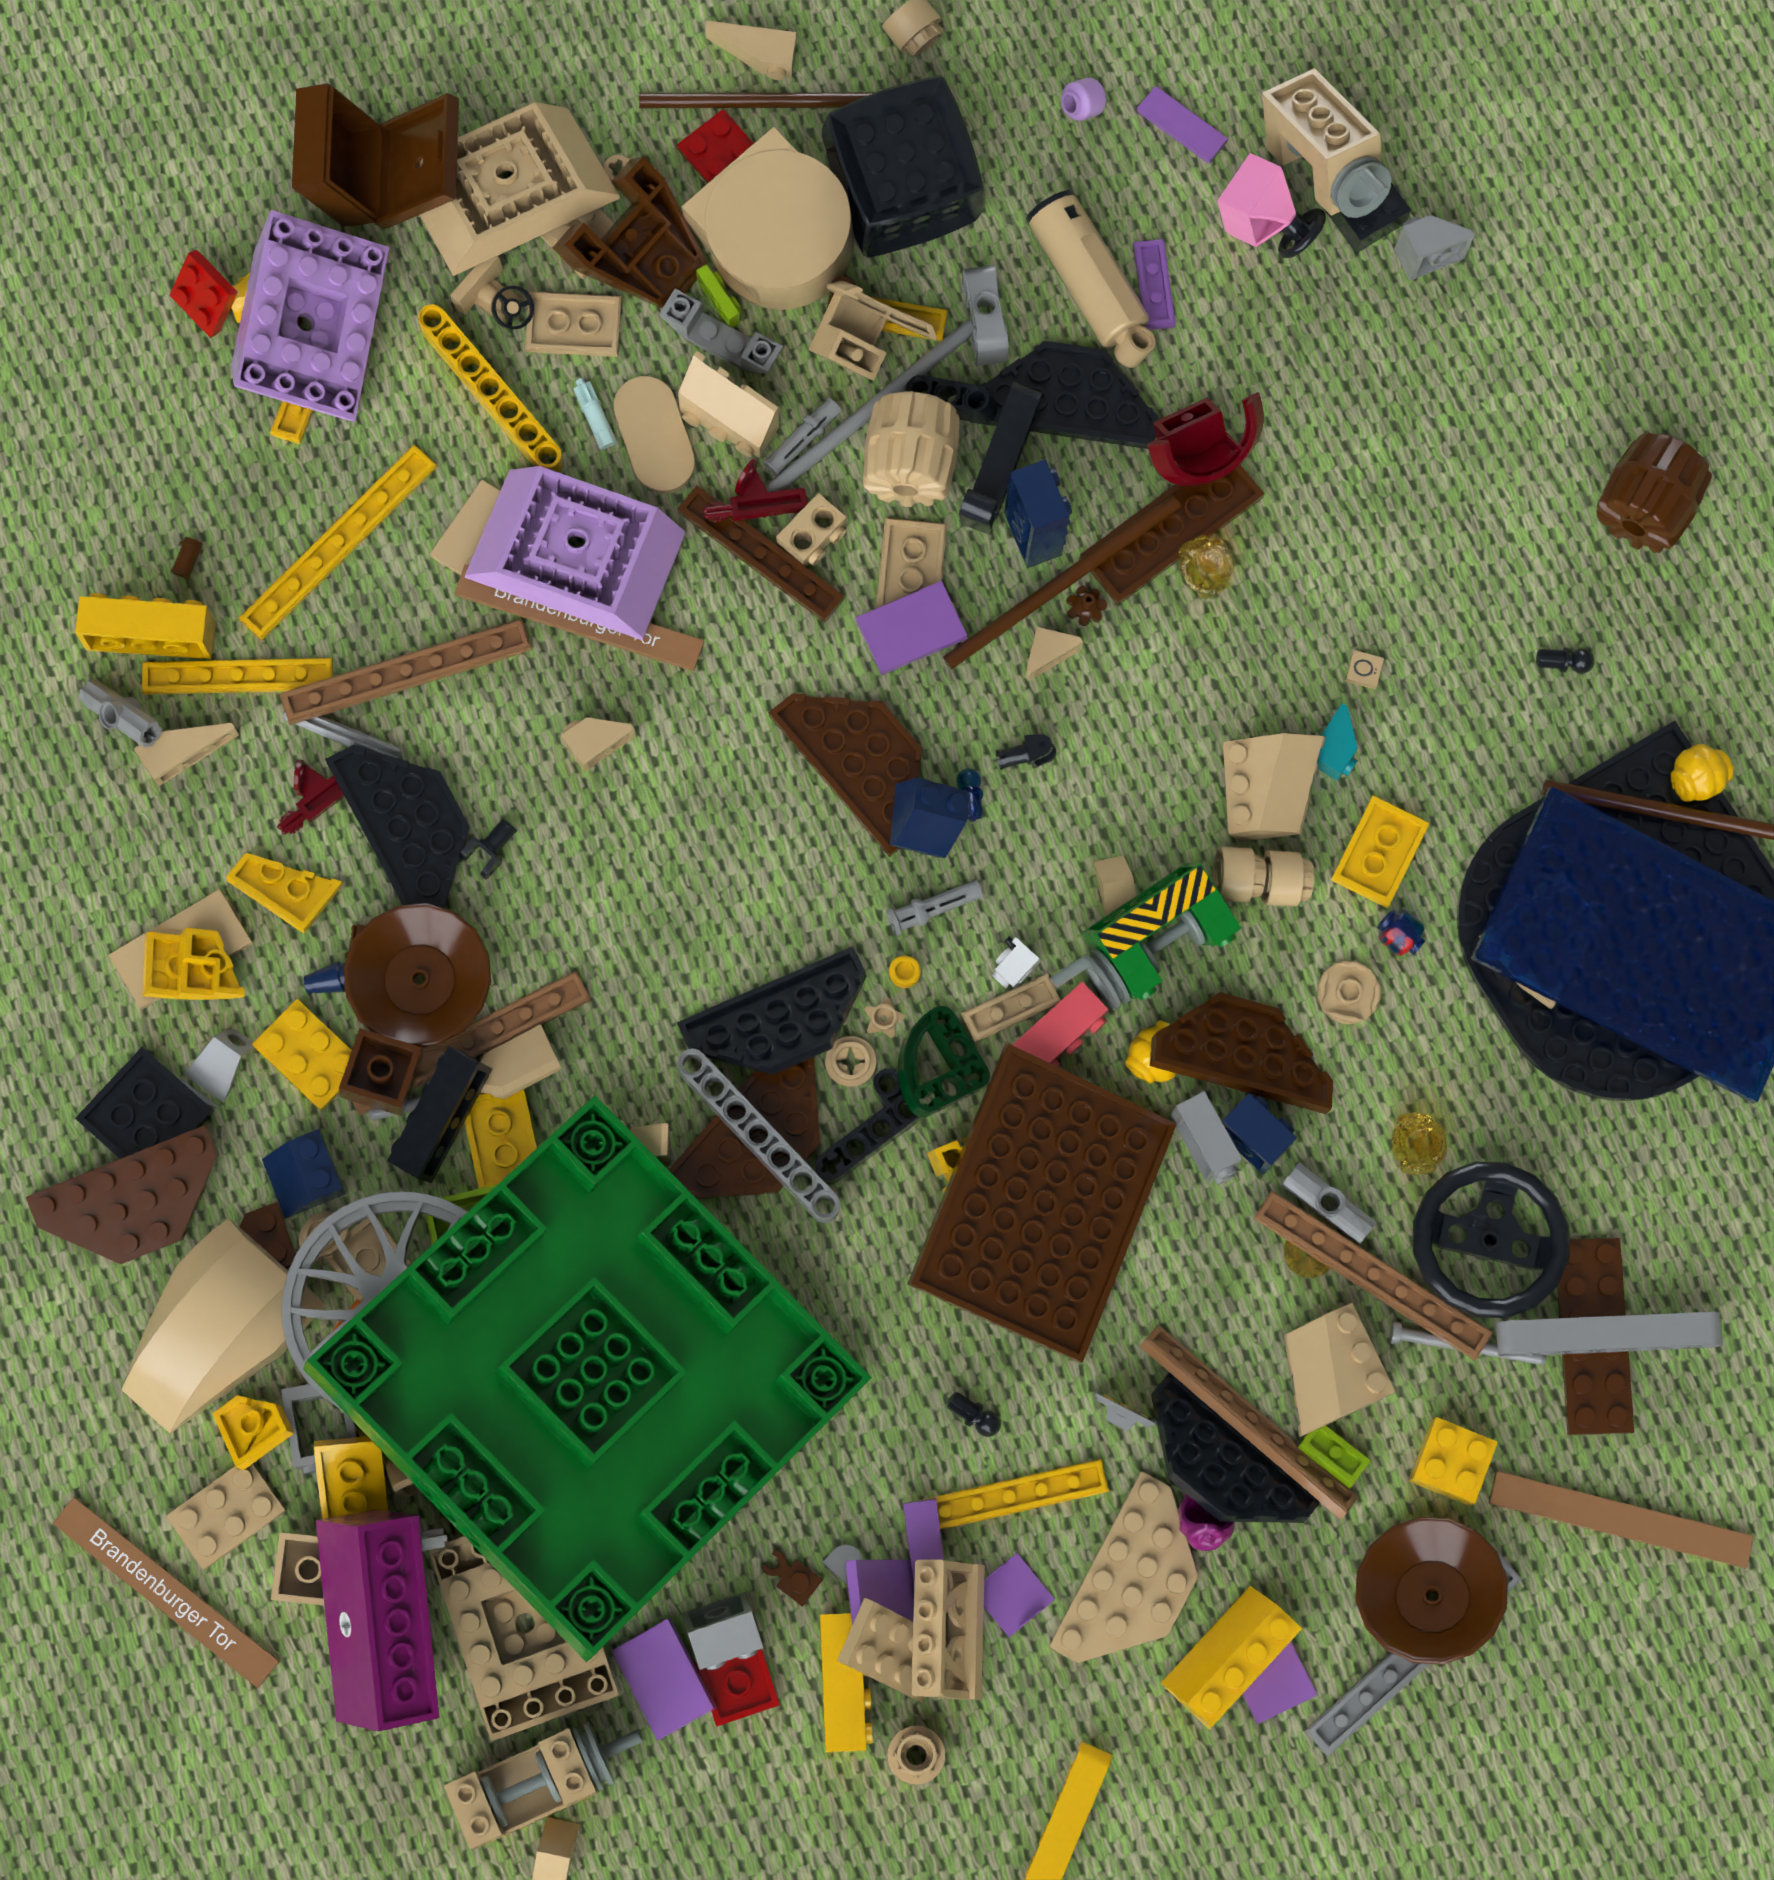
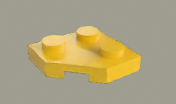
M237 1395L212 1413L236 1468L241 1470L249 1467L294 1434L283 1407L274 1403Z

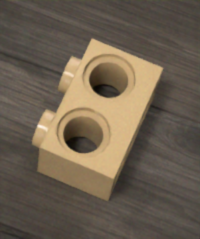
M818 493L776 536V545L805 567L809 564L814 566L823 558L825 554L823 549L830 542L836 544L845 535L846 516ZM821 518H827L832 524L829 527L822 528L816 522ZM799 540H807L811 546L801 550L795 546V543Z

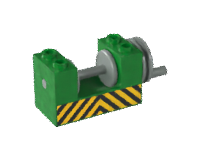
M1183 864L1081 932V935L1091 949L1089 952L1090 956L1087 954L1083 955L1050 977V980L1054 987L1058 988L1085 970L1100 996L1112 1009L1117 1010L1121 1007L1120 1002L1126 1004L1130 1001V998L1144 1000L1157 991L1155 986L1161 983L1162 979L1158 975L1160 970L1153 956L1155 953L1184 934L1196 945H1208L1211 947L1218 945L1223 947L1236 938L1234 933L1239 931L1241 926L1202 864ZM1174 919L1178 921L1176 925L1149 943L1145 944L1143 941Z

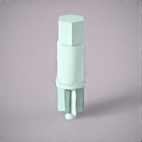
M584 378L576 380L577 387L573 388L600 450L614 446L617 443L591 382H585Z

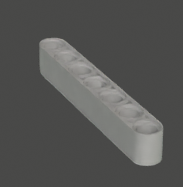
M693 1048L683 1051L677 1062L682 1079L816 1221L824 1224L834 1221L839 1215L840 1202L833 1190L701 1051ZM689 1059H696L702 1065L699 1071L689 1073L683 1068L685 1062ZM717 1082L724 1089L720 1095L710 1096L705 1091L707 1085ZM738 1105L743 1107L746 1111L744 1117L738 1120L731 1119L727 1112L732 1106ZM755 1129H763L768 1134V1137L762 1143H754L749 1138L750 1133ZM778 1152L786 1153L790 1158L789 1163L784 1167L774 1165L771 1161L774 1154ZM799 1176H807L811 1179L812 1185L807 1190H798L794 1186V1180ZM822 1199H828L833 1202L834 1210L829 1214H821L816 1209V1204Z
M1720 1312L1511 1320L1496 1323L1498 1356L1501 1357L1694 1349L1723 1346Z

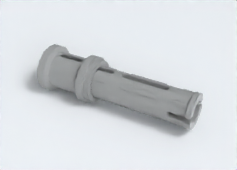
M974 879L969 883L923 901L915 898L911 900L910 904L896 910L889 908L886 910V916L894 935L898 936L902 930L917 924L920 926L926 925L928 918L974 900L982 899L983 893L978 881Z

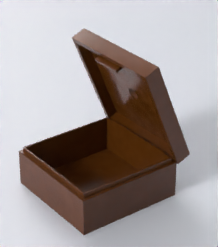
M328 83L296 89L292 188L342 226L375 223L377 226L390 228L455 200L459 98L446 93L378 124ZM423 158L422 166L419 168V162Z

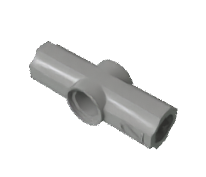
M97 679L89 680L80 689L79 699L83 701V705L99 715L100 722L106 729L117 728L143 747L153 746L154 742L160 738L162 727L158 725L156 720L142 711L136 698H123Z
M1301 1163L1297 1164L1281 1185L1314 1210V1213L1319 1218L1327 1220L1357 1245H1360L1377 1223L1348 1201L1339 1189L1330 1187ZM1325 1196L1333 1198L1336 1201L1337 1209L1335 1211L1325 1210L1321 1205V1198Z

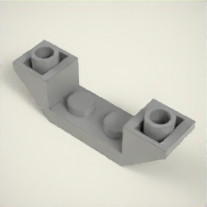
M674 289L660 312V317L685 340L743 371L768 374L783 349L782 345L757 332L750 338L703 313L700 301L677 289Z

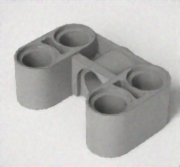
M995 265L963 269L962 292L966 296L965 308H970L972 318V348L976 352L975 365L1007 362L1009 350L1008 334L1002 315ZM989 306L993 311L985 314L980 312L978 308Z

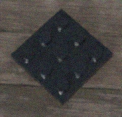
M141 1047L75 1119L118 1158L122 1159L201 1127L215 1111L147 1050Z

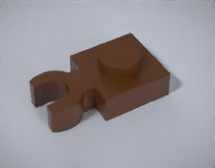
M774 1550L772 1554L779 1559V1567L770 1569L763 1564L762 1570L769 1576H779L782 1578L776 1587L803 1607L823 1580L798 1560L791 1567L788 1566L784 1555Z

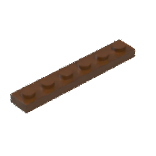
M696 485L677 508L678 513L825 623L843 602L844 595L744 520L733 521L732 516H728L725 521L722 519L720 522L706 519L703 509L708 507V504L711 502L715 504V502L719 503V501Z

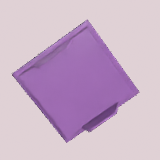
M1018 1553L984 1580V1607L1008 1637L1012 1636L1055 1600Z

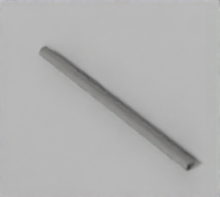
M966 320L766 484L767 491H783L867 423L871 419L874 404L880 401L883 395L905 391L908 380L916 375H925L973 335L972 322Z

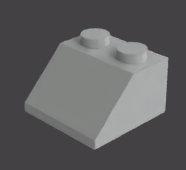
M1432 215L1422 219L1414 217L1404 223L1394 250L1409 281L1465 259L1474 234L1470 229Z
M745 1592L682 1613L700 1670L707 1668V1670L720 1668L727 1660L736 1657L739 1659L752 1657L758 1652L757 1650L763 1648Z

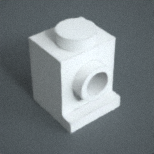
M1016 937L1012 940L1016 947L1013 950L1007 948L997 958L996 963L999 965L992 975L1005 988L1009 984L1017 988L1042 961Z

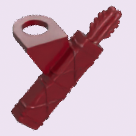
M753 458L743 469L737 480L735 493L739 496L730 497L729 504H725L722 501H719V503L715 502V504L711 502L708 504V507L703 509L706 519H711L714 522H720L722 519L725 521L728 516H732L733 521H741L790 513L796 514L808 504L804 488L768 492L756 471L758 461Z
M298 759L294 771V790L297 796H303V799L296 803L297 811H288L289 814L285 813L284 816H281L279 820L281 823L278 824L277 828L281 830L283 835L287 833L295 834L296 831H299V827L303 828L304 820L307 819L311 823L334 804L338 803V801L342 800L344 795L334 776L329 777L327 780L307 766L303 759Z

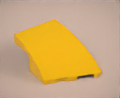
M186 927L180 935L147 932L145 934L143 997L189 1000L243 998L245 990L243 986L240 987L233 971L234 966L230 957L224 951V944L218 931Z

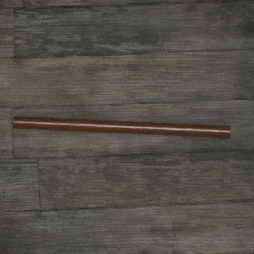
M875 92L639 93V108H840Z
M1174 495L1169 496L943 656L945 662L949 664L948 666L951 670L1180 509L1179 501Z
M1545 779L1542 788V795L1774 840V824L1547 779Z

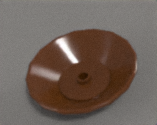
M428 903L396 906L371 919L352 941L344 965L346 998L358 1021L371 1032L419 1047L439 1045L464 1032L483 1010L491 985L489 953L477 930L454 911ZM417 975L425 976L426 979L423 984L418 985L414 983Z
M1418 1517L1390 1527L1369 1546L1357 1570L1355 1601L1365 1628L1386 1651L1412 1663L1444 1665L1473 1655L1495 1635L1507 1610L1508 1578L1498 1552L1477 1530L1450 1518ZM1431 1592L1439 1595L1435 1601H1429L1426 1597Z

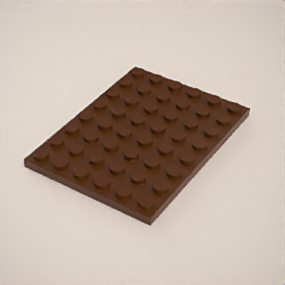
M1005 1044L907 1285L1071 1360L1083 1363L1177 1124L1011 1044Z

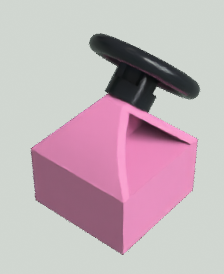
M1249 153L1217 200L1225 232L1252 246L1258 247L1282 231L1284 235L1279 243L1278 252L1282 258L1286 259L1292 258L1304 251L1317 238L1326 220L1325 212L1319 208L1309 210L1303 215L1295 211L1282 167L1252 153ZM1294 240L1293 247L1287 249L1290 241Z

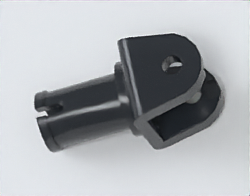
M1024 735L1025 741H1022V745L996 750V757H998L997 761L1000 770L1023 763H1028L1034 769L1053 761L1056 756V748L1047 735Z
M501 818L500 822L485 839L471 838L459 856L466 861L479 846L492 857L480 873L486 880L502 864L499 851L518 830L504 818Z

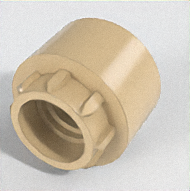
M927 0L907 1L882 25L883 30L900 52L907 50L912 56H918L936 43L943 34V29L939 25L942 19Z
M1219 846L1213 863V883L1224 901L1248 903L1251 897L1258 898L1262 895L1266 880L1265 859L1260 855L1254 854L1252 848Z
M1267 850L1263 856L1266 863V880L1261 895L1262 903L1264 905L1297 907L1300 901L1310 899L1314 887V866L1312 861L1302 858L1300 852Z
M909 1726L899 1731L889 1743L887 1750L888 1765L892 1773L899 1780L912 1785L924 1784L933 1780L942 1770L945 1762V1748L940 1737L931 1729L923 1726ZM913 1745H918L925 1751V1760L920 1765H912L907 1760V1750Z

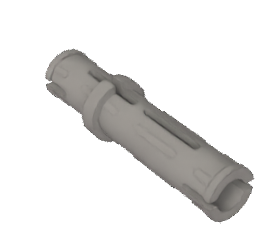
M827 397L810 416L806 415L802 419L803 423L763 461L764 466L775 476L779 475L816 436L820 437L824 433L823 429L842 412L839 405Z

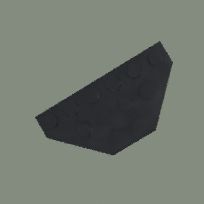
M1043 341L1022 359H1017L1000 371L999 375L989 382H984L980 385L989 392L995 401L997 414L990 422L977 424L997 426L1013 382L1043 392V397L1030 432L1148 449L1147 443L1154 441L1156 437L1153 422L1158 421V415L1151 407L1147 406L1139 396V391L1128 377L1121 373L1113 363V358L1104 349ZM985 401L976 404L975 408L982 407Z
M352 745L326 758L325 761L401 904L428 903L445 908L461 859L459 854L465 846L470 826L441 772L409 763V761L386 754H378L356 745Z
M852 946L677 1022V1025L688 1049H697L707 1058L773 1075L833 1048L867 977L866 972Z
M1170 1372L1152 1392L1151 1399L1168 1479L1218 1521L1304 1523L1320 1502Z

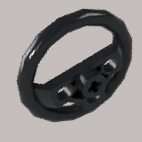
M1475 1161L1446 1172L1425 1192L1413 1219V1254L1425 1283L1447 1305L1474 1317L1509 1318L1536 1308L1558 1287L1570 1258L1569 1224L1558 1198L1536 1175L1507 1162ZM1477 1181H1485L1476 1209L1461 1218L1439 1211L1441 1204L1457 1189ZM1518 1189L1524 1191L1541 1208L1550 1229V1237L1524 1233L1512 1215L1514 1199ZM1496 1202L1502 1207L1503 1215L1500 1219H1493L1488 1216L1486 1212L1488 1203ZM1458 1226L1463 1229L1465 1233L1463 1242L1454 1243L1449 1239L1448 1230L1450 1227ZM1486 1235L1490 1237L1489 1242L1493 1243L1494 1246H1487L1485 1244L1484 1238ZM1522 1241L1527 1245L1528 1255L1525 1258H1518L1513 1254V1242ZM1432 1245L1440 1249L1474 1256L1482 1261L1492 1260L1526 1269L1543 1271L1522 1292L1503 1299L1479 1298L1457 1288L1441 1271L1432 1250Z

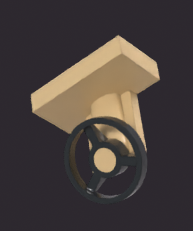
M499 256L476 265L450 295L455 308L464 315L476 304L494 317L500 326L510 330L523 328L531 321L534 314L533 299L525 289L519 286L504 287L495 281L504 270ZM508 289L520 291L525 295L527 301L522 302L520 297ZM529 305L527 319L518 326H512L513 317L520 314L522 307Z

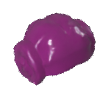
M1184 1495L1178 1510L1179 1529L1187 1537L1193 1548L1201 1551L1216 1550L1231 1538L1235 1522L1218 1521L1189 1495Z

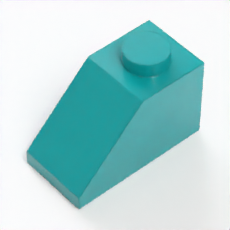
M1342 703L1321 734V736L1326 738L1323 748L1320 749L1317 761L1318 769L1336 781L1339 780L1342 774L1348 777L1358 761L1353 758L1358 747L1348 706Z

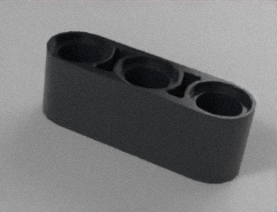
M916 375L908 380L905 391L918 393L928 390L926 394L937 396L945 402L951 396L957 395L950 404L955 407L956 414L959 415L960 420L987 423L994 419L997 414L995 401L982 386ZM985 401L982 407L975 408L976 404Z

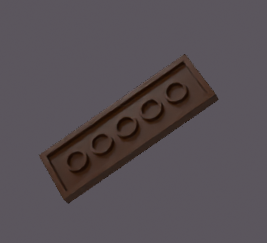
M1241 465L1226 476L1211 483L1199 486L1173 485L1080 554L1079 559H1082L1169 496L1174 495L1179 501L1180 509L1090 572L1117 606L1264 497V492Z
M1620 1238L1570 1239V1258L1557 1287L1559 1318L1626 1315ZM1628 1351L1562 1354L1567 1436L1634 1433Z

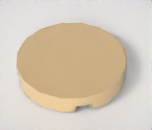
M1342 961L1331 966L1322 974L1317 986V999L1322 1011L1332 1020L1342 1024H1357L1367 1020L1376 1011L1381 999V986L1378 979H1376L1375 975L1366 965L1356 961Z

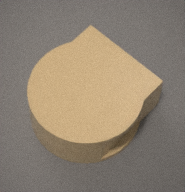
M775 127L771 128L681 206L684 218L691 232L712 254L715 267L723 281L741 298L761 307L788 310L803 307L821 299L830 292L826 285L832 283L835 278L844 276L852 259L854 231L849 201L842 184L835 174L823 163L811 156L798 152Z

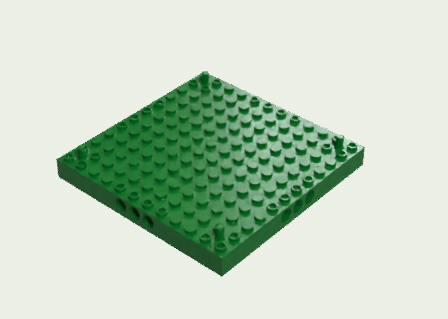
M595 1095L309 1357L303 1367V1370L586 1663L872 1378Z

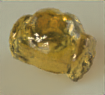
M1200 535L1182 544L1179 549L1181 557L1179 569L1189 588L1196 591L1199 597L1203 599L1220 594L1225 588H1228L1231 584L1230 577L1234 572V561L1228 547L1221 540H1211L1207 535Z
M1413 1112L1399 1115L1396 1121L1397 1125L1391 1135V1141L1393 1144V1157L1399 1162L1401 1171L1407 1175L1433 1173L1437 1169V1164L1441 1163L1447 1154L1445 1130L1438 1122L1433 1120L1432 1115L1427 1113Z

